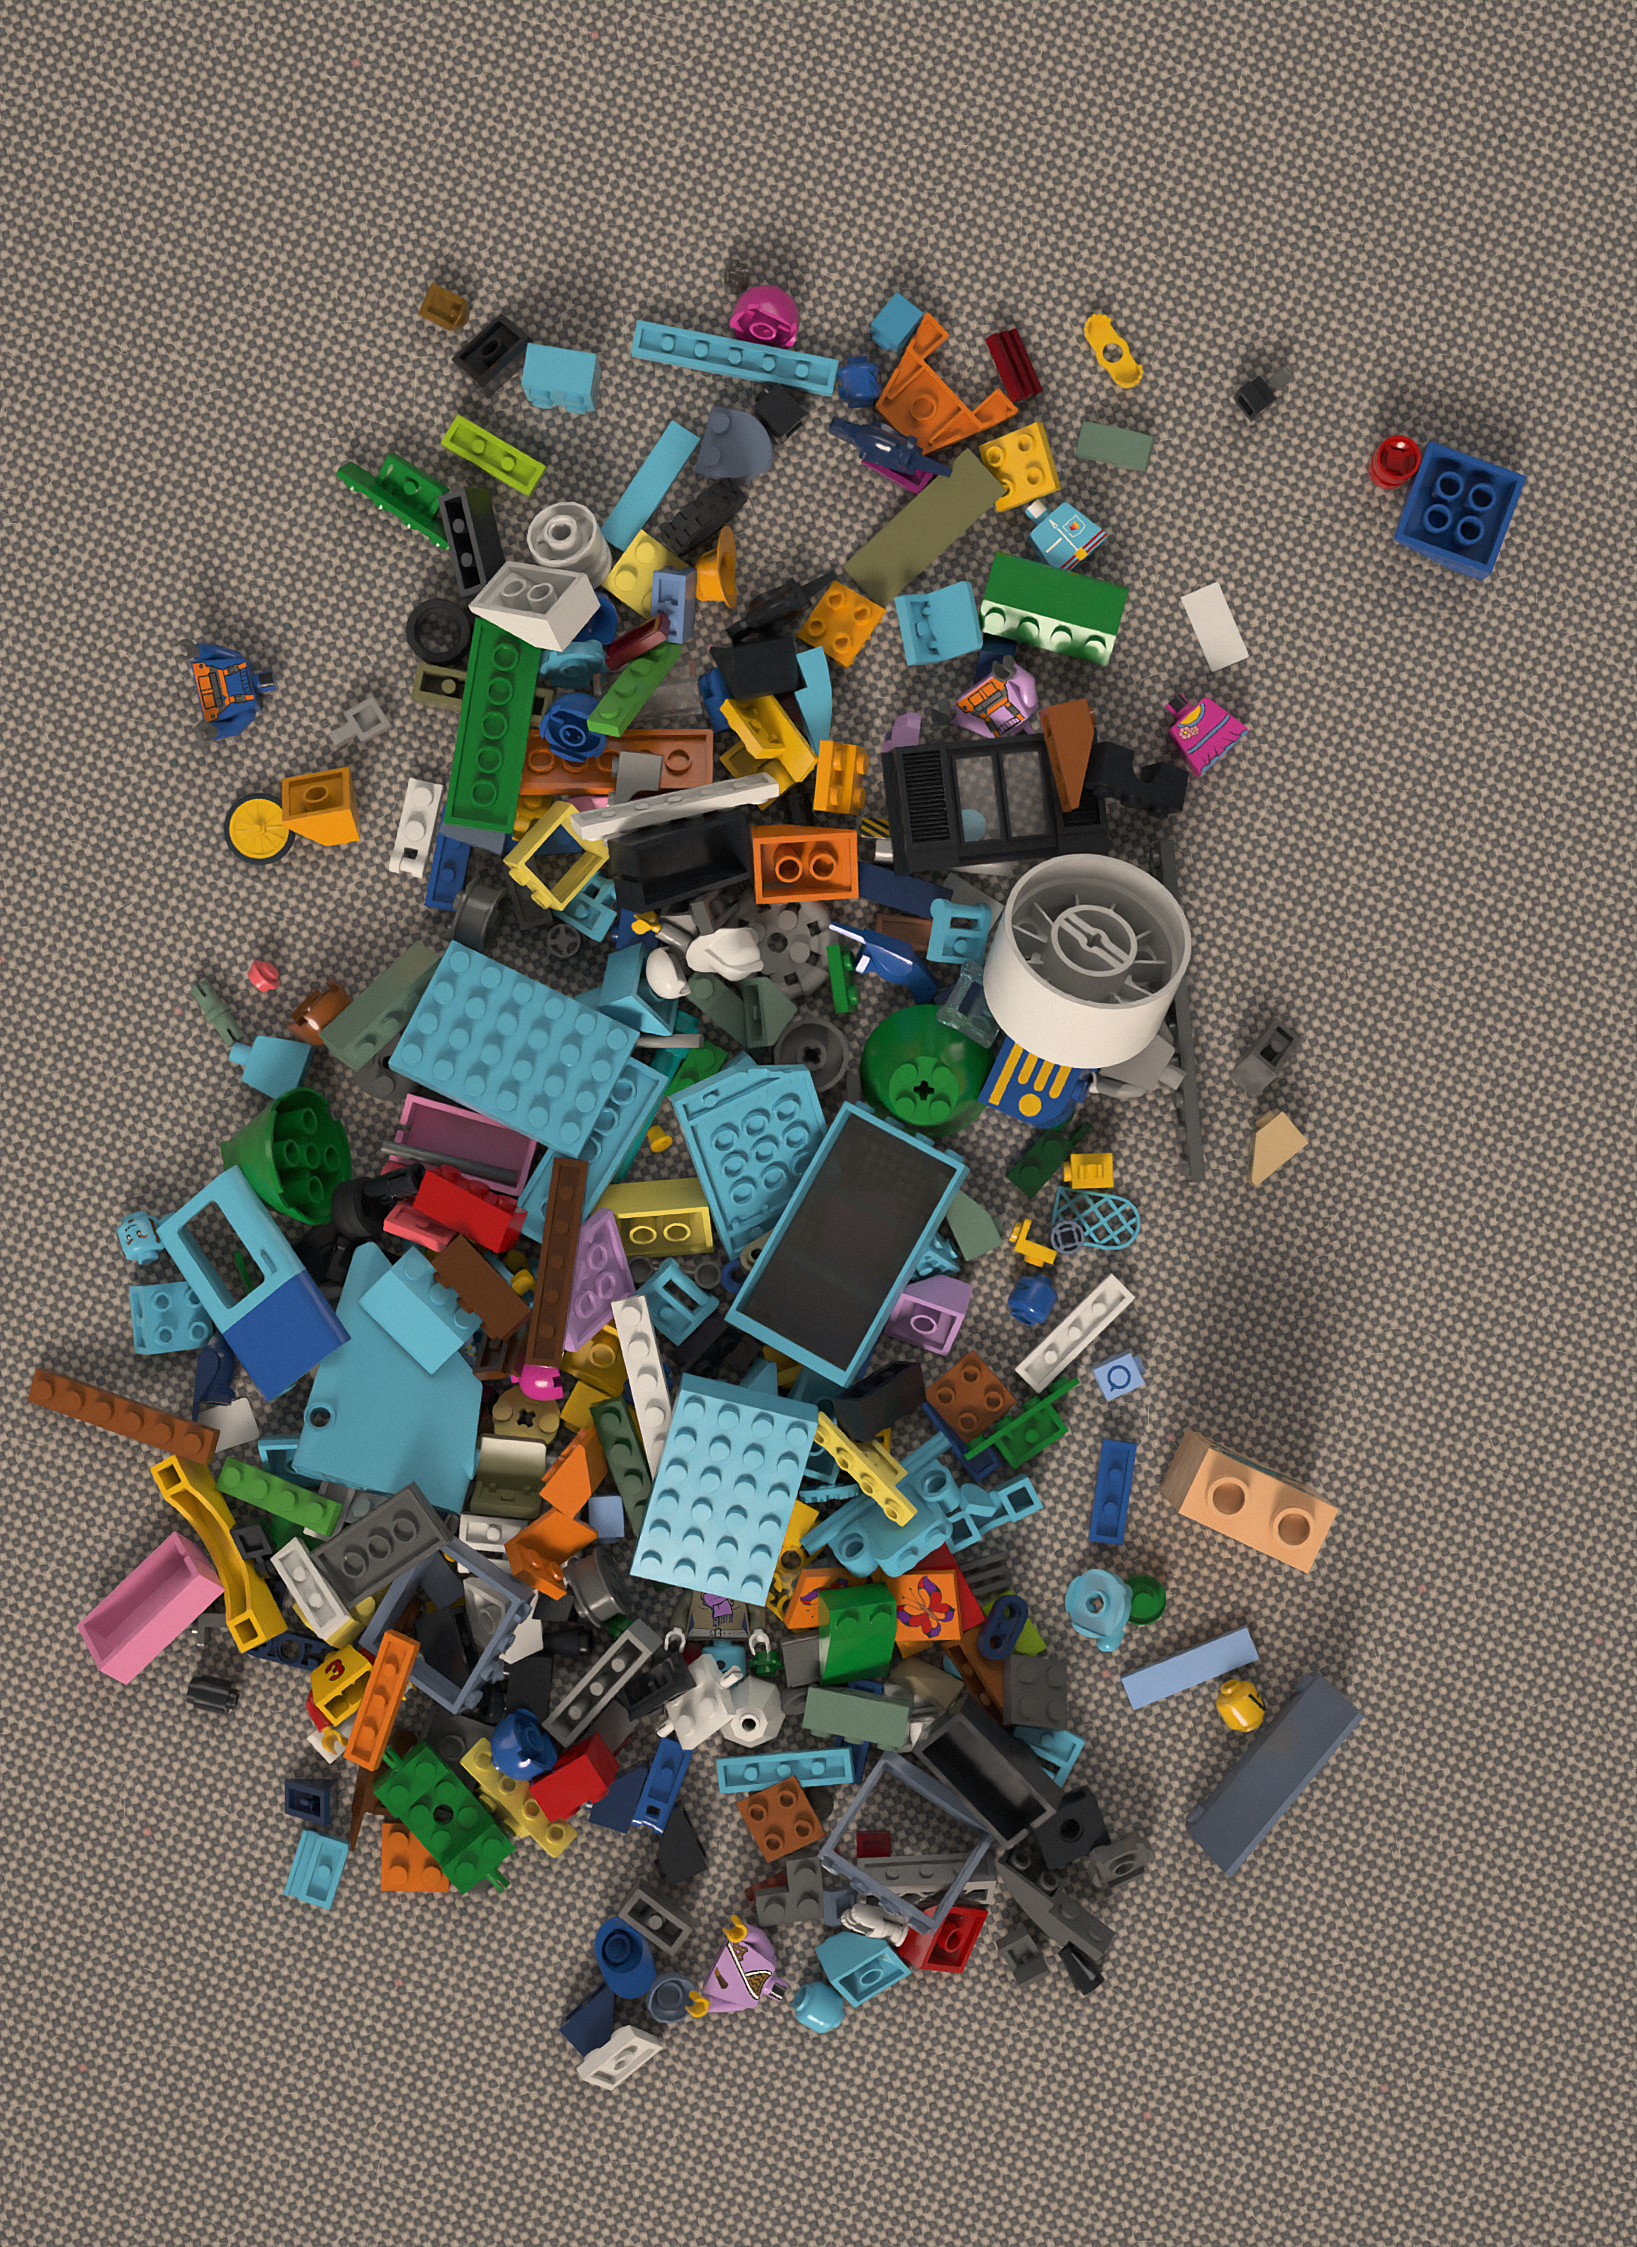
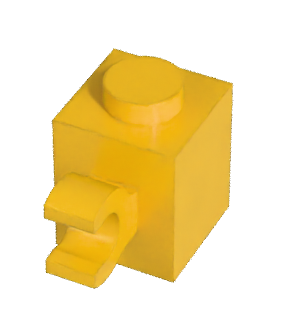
M1112 1153L1069 1154L1068 1161H1063V1181H1069V1188L1113 1187Z

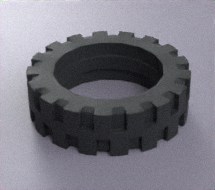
M731 477L723 478L718 483L716 482L710 486L707 491L704 490L694 501L689 502L681 512H678L673 517V520L665 526L660 537L678 558L685 556L690 551L698 548L701 543H705L715 532L717 533L721 530L723 525L728 523L734 517V514L742 509L748 498Z

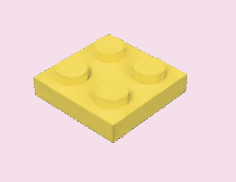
M641 529L600 586L648 621L651 619L653 571H659L665 566H673V570H683L690 566Z

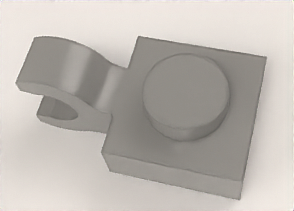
M372 695L344 712L343 714L348 722L328 735L337 749H339L356 736L364 744L392 726Z

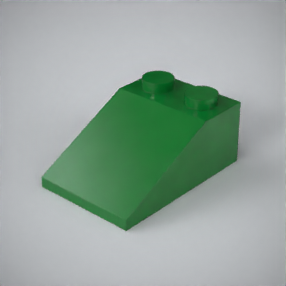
M885 1582L818 1591L821 1686L888 1676L897 1632L896 1599Z

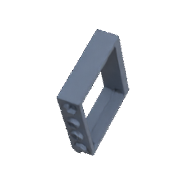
M453 1535L454 1539L440 1550L512 1601L511 1606L463 1689L456 1686L416 1656L409 1681L456 1715L468 1708L472 1710L480 1701L483 1692L480 1691L485 1681H489L499 1668L497 1660L501 1653H505L515 1641L516 1635L513 1633L518 1624H522L530 1615L533 1608L530 1603L536 1594ZM438 1551L396 1578L391 1584L358 1642L376 1657L385 1631L394 1629Z
M885 1750L817 1857L823 1860L821 1865L832 1874L838 1875L842 1873L851 1879L849 1884L855 1890L864 1895L870 1892L880 1899L878 1904L884 1910L893 1915L899 1912L908 1918V1925L922 1935H925L927 1932L933 1935L940 1927L995 1837L946 1786L894 1751ZM884 1771L981 1836L931 1918L833 1851Z

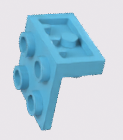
M187 1281L129 1286L136 1354L150 1355L205 1348L213 1337L212 1318Z

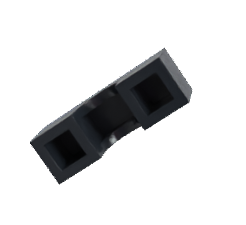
M1110 741L1091 745L1083 787L1093 790V795L1101 798H1115L1120 800V804L1124 807L1142 808L1148 811L1147 814L1155 818H1167L1168 814L1183 811L1189 776L1188 771L1165 762H1159L1141 767L1140 778L1138 779L1133 770L1135 751Z

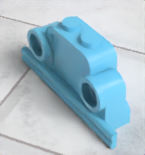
M939 1431L899 1462L908 1474L895 1487L918 1510L903 1527L889 1519L883 1508L871 1496L862 1491L859 1493L860 1495L847 1502L799 1541L810 1555L827 1543L834 1551L839 1562L847 1568L851 1575L858 1578L871 1575L878 1565L890 1577H898L912 1569L921 1559L939 1548L953 1532L952 1523L945 1514L958 1507L961 1501V1492L949 1469L942 1466L936 1459L948 1450L952 1444Z

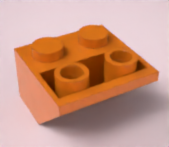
M595 1424L588 1431L583 1427L580 1429L541 1479L546 1485L539 1495L571 1520L591 1497L608 1472L605 1451Z

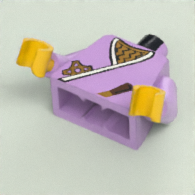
M733 1915L730 1918L735 1926L732 1925L731 1929H726L725 1927L722 1929L726 1938L703 1981L702 1992L706 1995L701 1996L694 1990L689 1993V1997L696 2003L690 2007L685 2006V2009L693 2017L700 2018L706 2012L742 2011L747 2007L755 2008L762 1994L779 2002L781 2001L788 1987V1982L772 1975L776 1968L777 1958L775 1956V1949L762 1929L743 1923L737 1915Z

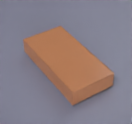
M877 913L875 932L910 943L914 952L927 953L933 921L926 918Z

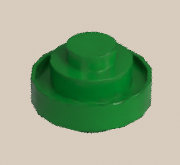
M1134 1574L1127 1577L1124 1583L1129 1585L1133 1592L1128 1622L1136 1625H1148L1157 1621L1164 1613L1167 1605L1163 1586L1154 1577L1147 1574Z

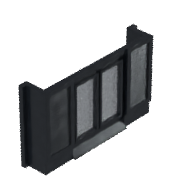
M1093 727L1094 736L1092 745L1098 743L1096 727ZM1043 733L894 747L889 752L880 753L895 876H904L921 871L1052 858L1071 854L1094 853L1095 855L1107 854L1110 851L1105 798L1097 797L1092 794L1093 790L1082 787L1078 808L1063 813Z

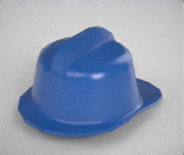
M619 1916L611 1917L604 1922L597 1931L594 1942V1955L604 1979L611 1991L619 1997L627 1999L641 1997L649 1991L655 1980L656 1973L654 1958L646 1938Z

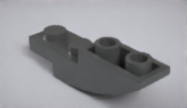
M1017 1844L1009 1850L1006 1849L996 1867L1005 1885L1021 1908L1060 1946L1064 1947L1068 1941H1071L1094 1960L1098 1961L1105 1953L1115 1932L1063 1893L1062 1890L1066 1882L1051 1870H1048L1047 1867Z

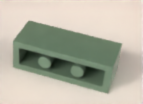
M814 1682L808 1688L802 1728L811 1729L810 1734L818 1737H830L831 1734L844 1736V1741L848 1743L864 1744L865 1740L877 1743V1748L897 1751L898 1748H903L908 1742L914 1701L835 1685L821 1686L820 1682Z

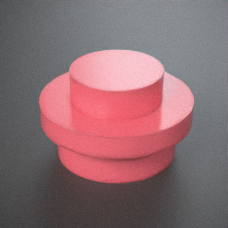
M255 960L251 964V970L248 971L247 975L257 989L266 993L270 989L275 990L279 986V973L271 963Z

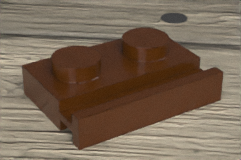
M531 1319L507 1341L500 1340L498 1337L492 1340L485 1332L483 1333L472 1372L478 1380L508 1378L509 1375L521 1377L525 1364Z

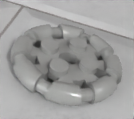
M787 882L763 884L764 889L791 888L796 886ZM747 889L734 899V901L740 900V908L720 928H736L740 919L749 923L747 928L754 929L759 937L757 946L764 966L759 972L770 976V981L792 1003L794 998L802 995L808 997L813 994L830 976V973H828L829 964L826 946L839 944L838 932L829 928L832 913L822 900L796 902L801 905L797 915L793 911L785 910L789 902L771 903L772 909L759 914L754 891ZM817 921L821 933L811 937L807 925ZM773 934H783L788 940L787 948L781 953L772 952L768 947V939ZM811 951L821 955L816 967L806 963ZM758 971L752 972L744 979L730 982L737 990L743 993L742 980L755 978ZM796 972L800 982L787 987L784 977Z

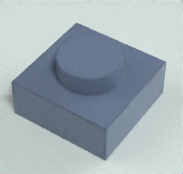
M850 1884L823 1890L824 1924L831 1927L842 1925V1919L840 1918L842 1913L847 1909H852L857 1904L858 1891Z

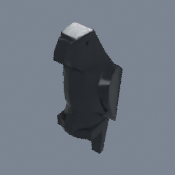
M833 570L803 586L792 577L786 581L785 585L764 592L752 599L748 606L749 611L747 615L724 631L732 643L754 633H764L766 636H770L806 611L812 605L810 599L836 579L837 575Z

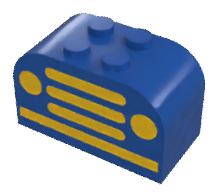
M1007 1035L977 1101L1035 1128L1047 1129L1056 1127L1071 1116L1078 1102L1084 1103L1091 1087L1087 1081L1091 1072H1098L1099 1068H1073L1049 1062L1028 1052Z

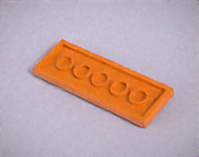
M530 729L520 795H609V791H616L617 778L611 777L613 757H620L621 750L664 755L660 790H640L634 795H662L712 784L713 729H626L620 738L609 736L604 751L596 759L593 756L587 757L586 762H574L554 754L549 749L550 743L546 740L545 735L542 740L540 729Z

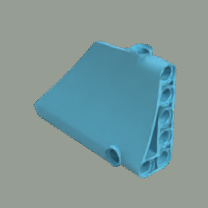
M368 1242L358 1246L354 1251L335 1313L352 1340L339 1347L320 1362L304 1412L305 1423L291 1466L297 1473L306 1477L390 1498L415 1481L435 1510L460 1515L470 1479L473 1480L476 1474L481 1450L477 1449V1432L483 1391L482 1382L472 1374L473 1370L458 1351L454 1352L433 1374H430L357 1303L392 1267V1264L374 1242ZM327 1412L331 1415L330 1421L326 1426H314L313 1421L317 1414Z

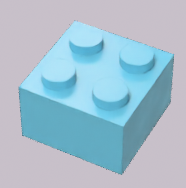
M528 343L521 385L528 401H532V405L535 407L552 409L553 405L566 407V411L571 413L586 414L587 410H596L602 370L597 354Z

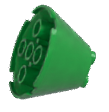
M919 1004L905 1007L892 1013L891 1016L872 1031L861 1055L860 1081L866 1101L870 1107L875 1109L874 1113L882 1121H885L886 1117L889 1116L905 1125L903 1132L914 1137L918 1132L928 1138H938L951 1135L966 1128L980 1116L986 1105L977 1100L995 1063V1056L989 1040L972 1022L973 1020L963 1013L946 1006Z
M307 1087L293 1088L282 1093L229 1141H224L220 1149L223 1157L224 1172L238 1165L267 1210L311 1225L325 1224L333 1220L331 1212L332 1192L339 1183L352 1180V1159L348 1138L341 1120H334L327 1108L331 1104L323 1095Z

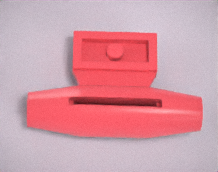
M388 1161L380 1175L408 1165ZM416 1196L399 1201L385 1218L384 1231L439 1253L461 1234L413 1208Z

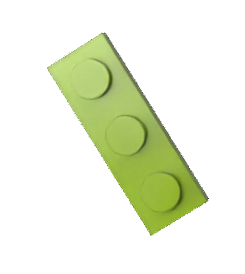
M459 414L455 417L440 443L445 449L528 498H531L547 470L545 465Z

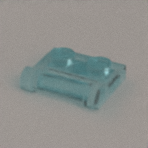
M967 960L964 961L959 971L961 976L946 1004L940 1006L935 1017L942 1025L952 1026L987 1049L993 1044L1001 1027L993 1017L985 998L983 987L984 968L973 961ZM976 981L982 986L966 1016L958 1012V1009L972 982Z

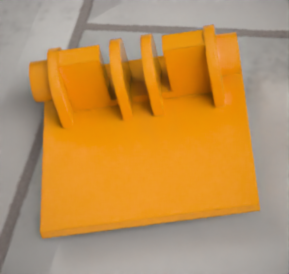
M834 580L796 637L814 648L822 646L824 654L833 658L836 664L846 669L849 665L854 664L853 659L861 648L864 649L866 640L871 639L870 635L877 624L882 623V617L886 610Z

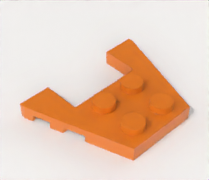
M929 312L923 317L917 332L911 339L906 352L875 405V410L893 429L907 437L909 435L917 437V445L923 449L922 455L925 457L1009 420L1019 412L999 388L988 396L976 409L970 411L931 369L925 360L949 338V334Z

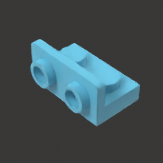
M921 1222L914 1226L915 1229L921 1232L926 1227ZM936 1231L910 1279L914 1282H919L940 1274L950 1277L961 1269L956 1259L959 1256V1252L955 1244L950 1239L946 1240L941 1237ZM916 1244L907 1246L902 1250L901 1254L892 1258L898 1272H901Z

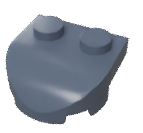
M712 406L694 472L699 476L718 480L731 477L738 486L750 485L751 480L761 473L766 474L770 469L775 456V442L771 438L766 426L751 414Z

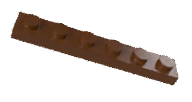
M554 1157L525 1358L526 1366L562 1369L590 1168L589 1161Z

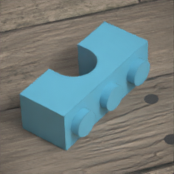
M1025 1472L986 1491L997 1507L992 1517L963 1513L959 1505L953 1511L945 1514L953 1526L951 1536L945 1541L951 1554L981 1540L982 1536L989 1530L1009 1521L1014 1523L1043 1508Z

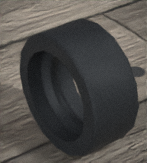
M436 598L426 600L416 606L408 617L405 629L409 646L418 658L429 665L439 667L453 665L464 658L471 648L473 638L471 622L462 608L449 600ZM439 612L453 617L459 626L460 632L455 646L447 652L441 653L432 652L424 647L419 635L420 626L424 619L431 614Z

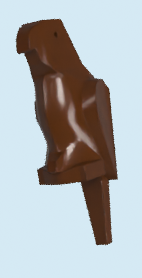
M393 1726L386 1746L391 1745L393 1750L402 1758L412 1745H417V1737L407 1728ZM383 1759L380 1762L379 1768L373 1772L359 1765L351 1807L352 1820L348 1842L349 1851L355 1850L365 1812L392 1817L390 1811L373 1793L372 1783L390 1769Z

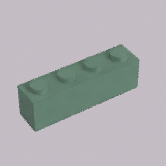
M416 941L318 1034L332 1055L356 1072L361 1069L410 1022L442 957Z

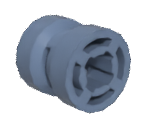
M1061 1219L1050 1227L1048 1240L1056 1251L1068 1255L1074 1254L1082 1248L1085 1235L1082 1227L1076 1222L1069 1219Z

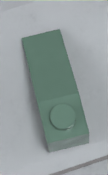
M696 971L687 981L691 993L685 996L758 1059L769 1046L748 1048L744 1001L711 972Z
M928 1164L922 1168L939 1203L950 1181ZM959 1189L945 1218L965 1261H968L1003 1245L1001 1236L1006 1235L998 1216L991 1218L989 1212Z

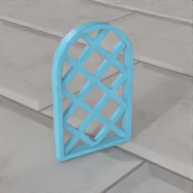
M1057 1186L1051 1226L1055 1223L1056 1216L1059 1220L1063 1219L1059 1213L1070 1206L1077 1216L1072 1221L1077 1222L1080 1220L1086 1229L1084 1235L1090 1234L1096 1243L1084 1242L1083 1245L1101 1248L1102 1250H1120L1129 1246L1137 1238L1140 1230V1215L1136 1207L1129 1200L1115 1194L1109 1195ZM1064 1190L1080 1194L1070 1200ZM1061 1193L1067 1203L1058 1209ZM1087 1194L1104 1198L1094 1204ZM1084 1197L1091 1207L1080 1214L1074 1203ZM1111 1198L1123 1201L1125 1204L1117 1208ZM1108 1201L1114 1211L1103 1218L1097 1207ZM1130 1206L1134 1211L1135 1217L1127 1222L1120 1212ZM1094 1211L1100 1221L1089 1227L1083 1217ZM1117 1214L1124 1225L1113 1232L1106 1221ZM1134 1222H1136L1135 1232L1130 1227ZM1103 1224L1110 1235L1099 1241L1093 1231ZM1127 1229L1132 1237L1122 1244L1116 1235ZM1113 1238L1118 1246H1105L1103 1244Z

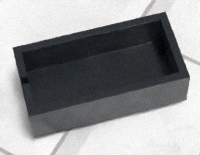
M735 808L724 812L710 811L703 813V816L695 819L684 817L674 819L664 826H651L607 840L611 869L618 872L619 875L613 877L617 907L638 914H643L754 877L745 810Z
M969 1693L922 1730L912 1749V1752L1007 1850L1030 1834L1032 1827L1036 1829L1054 1815L1059 1808L1064 1791Z

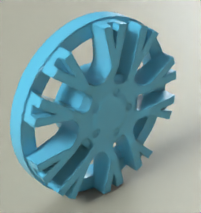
M856 1480L836 1481L835 1484L822 1483L799 1489V1496L801 1502L805 1503L826 1502L834 1498L845 1499L858 1496L862 1489Z

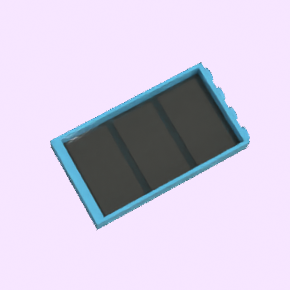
M859 1100L856 1101L855 1105L847 1101L843 1103L724 1318L727 1322L850 1389L970 1171L967 1166L962 1164L965 1160L963 1156L948 1148L943 1154L932 1148L935 1143L933 1140L918 1132L914 1137L903 1132L905 1125L889 1116L886 1117L885 1121L873 1116L875 1109Z

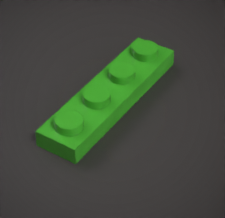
M664 640L634 658L588 717L589 731L620 738L681 656V644Z
M229 1456L226 1458L215 1487L217 1490L330 1537L333 1535L344 1506L341 1502Z

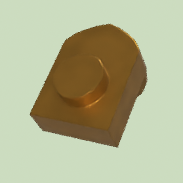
M432 282L417 315L449 331H456L467 324L470 312L466 299Z

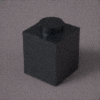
M780 383L773 389L770 386L766 387L755 398L757 404L754 405V414L781 444L807 422V413Z

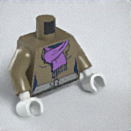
M688 1588L684 1590L673 1607L669 1626L670 1632L666 1635L664 1649L667 1651L670 1641H678L681 1644L679 1650L681 1653L685 1648V1639L749 1640V1646L754 1655V1646L758 1642L766 1643L767 1653L771 1650L770 1641L766 1635L767 1626L763 1606Z

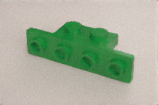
M395 452L387 456L377 478L353 462L338 468L335 475L343 480L346 487L363 493L372 499V503L376 507L384 511H390L399 517L402 524L406 527L418 530L429 537V541L436 547L449 550L444 524L437 519L440 512L437 497L449 493V488Z
M1065 1376L1048 1387L1052 1393L1041 1400L1036 1395L1020 1406L1024 1411L1014 1419L1007 1415L993 1425L995 1432L987 1438L980 1434L965 1445L968 1451L961 1456L965 1461H968L994 1443L1012 1470L1016 1469L1069 1432L1050 1403L1080 1383L1077 1377L1069 1381Z

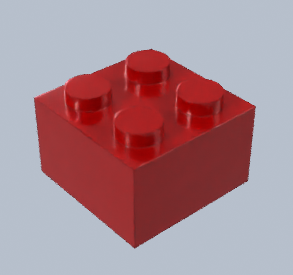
M596 1732L557 1755L556 1764L551 1766L553 1769L541 1777L532 1780L528 1789L550 1823L560 1817L563 1820H567L581 1809L580 1805L589 1800L592 1804L596 1803L609 1793L608 1788L615 1781L614 1776L620 1765L600 1734Z

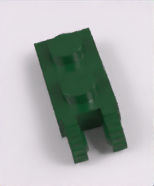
M1075 1110L1063 1123L1056 1127L1047 1128L1005 1176L1030 1199L1037 1194L1058 1170L1063 1161L1069 1157V1154H1072L1076 1149L1074 1146L1091 1129L1092 1125L1085 1121L1075 1130V1133L1069 1140H1066L1058 1133L1074 1118Z

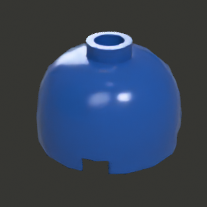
M573 692L566 693L552 701L540 722V735L542 740L545 735L546 740L550 743L549 749L554 754L574 762H586L587 757L595 756L596 759L602 754L610 735L589 731L587 724L588 717L600 703L597 699L588 694Z
M518 1709L498 1723L492 1733L490 1743L491 1760L494 1767L517 1781H531L539 1778L553 1769L551 1766L557 1762L556 1747L550 1733L545 1730V1734L542 1736L534 1724L540 1721L539 1718L526 1709Z

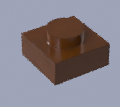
M414 1596L411 1597L393 1630L402 1634L411 1633L415 1630L414 1619L422 1617L423 1614L422 1610H420L423 1602L422 1599Z

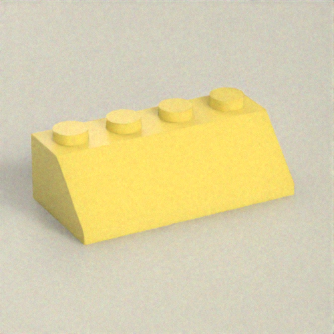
M698 1177L610 1184L591 1214L592 1216L601 1207L612 1209L627 1260L635 1256L653 1258L714 1252L711 1212Z

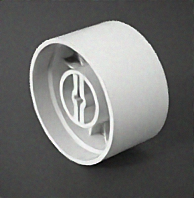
M1095 854L1063 855L1044 861L1030 869L1020 878L1012 889L984 967L983 987L989 1009L999 1026L1012 1040L1028 1052L1049 1062L1085 1069L1108 1067L1124 1062L1140 1053L1153 1040L1186 971L1191 955V933L1187 919L1172 894L1154 877L1132 864L1112 857ZM1149 981L1155 982L1157 992L1152 994L1139 987L1145 986Z

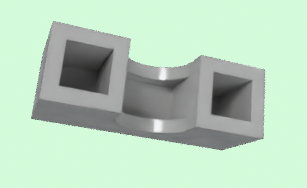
M621 750L620 757L614 756L611 777L617 778L616 791H609L607 806L630 802L632 796L640 790L659 791L664 755ZM647 825V826H643V827H638V830H642V829H645V828H648V827H651V826H654V825ZM616 832L607 834L603 838V846L608 847L607 840L629 833Z

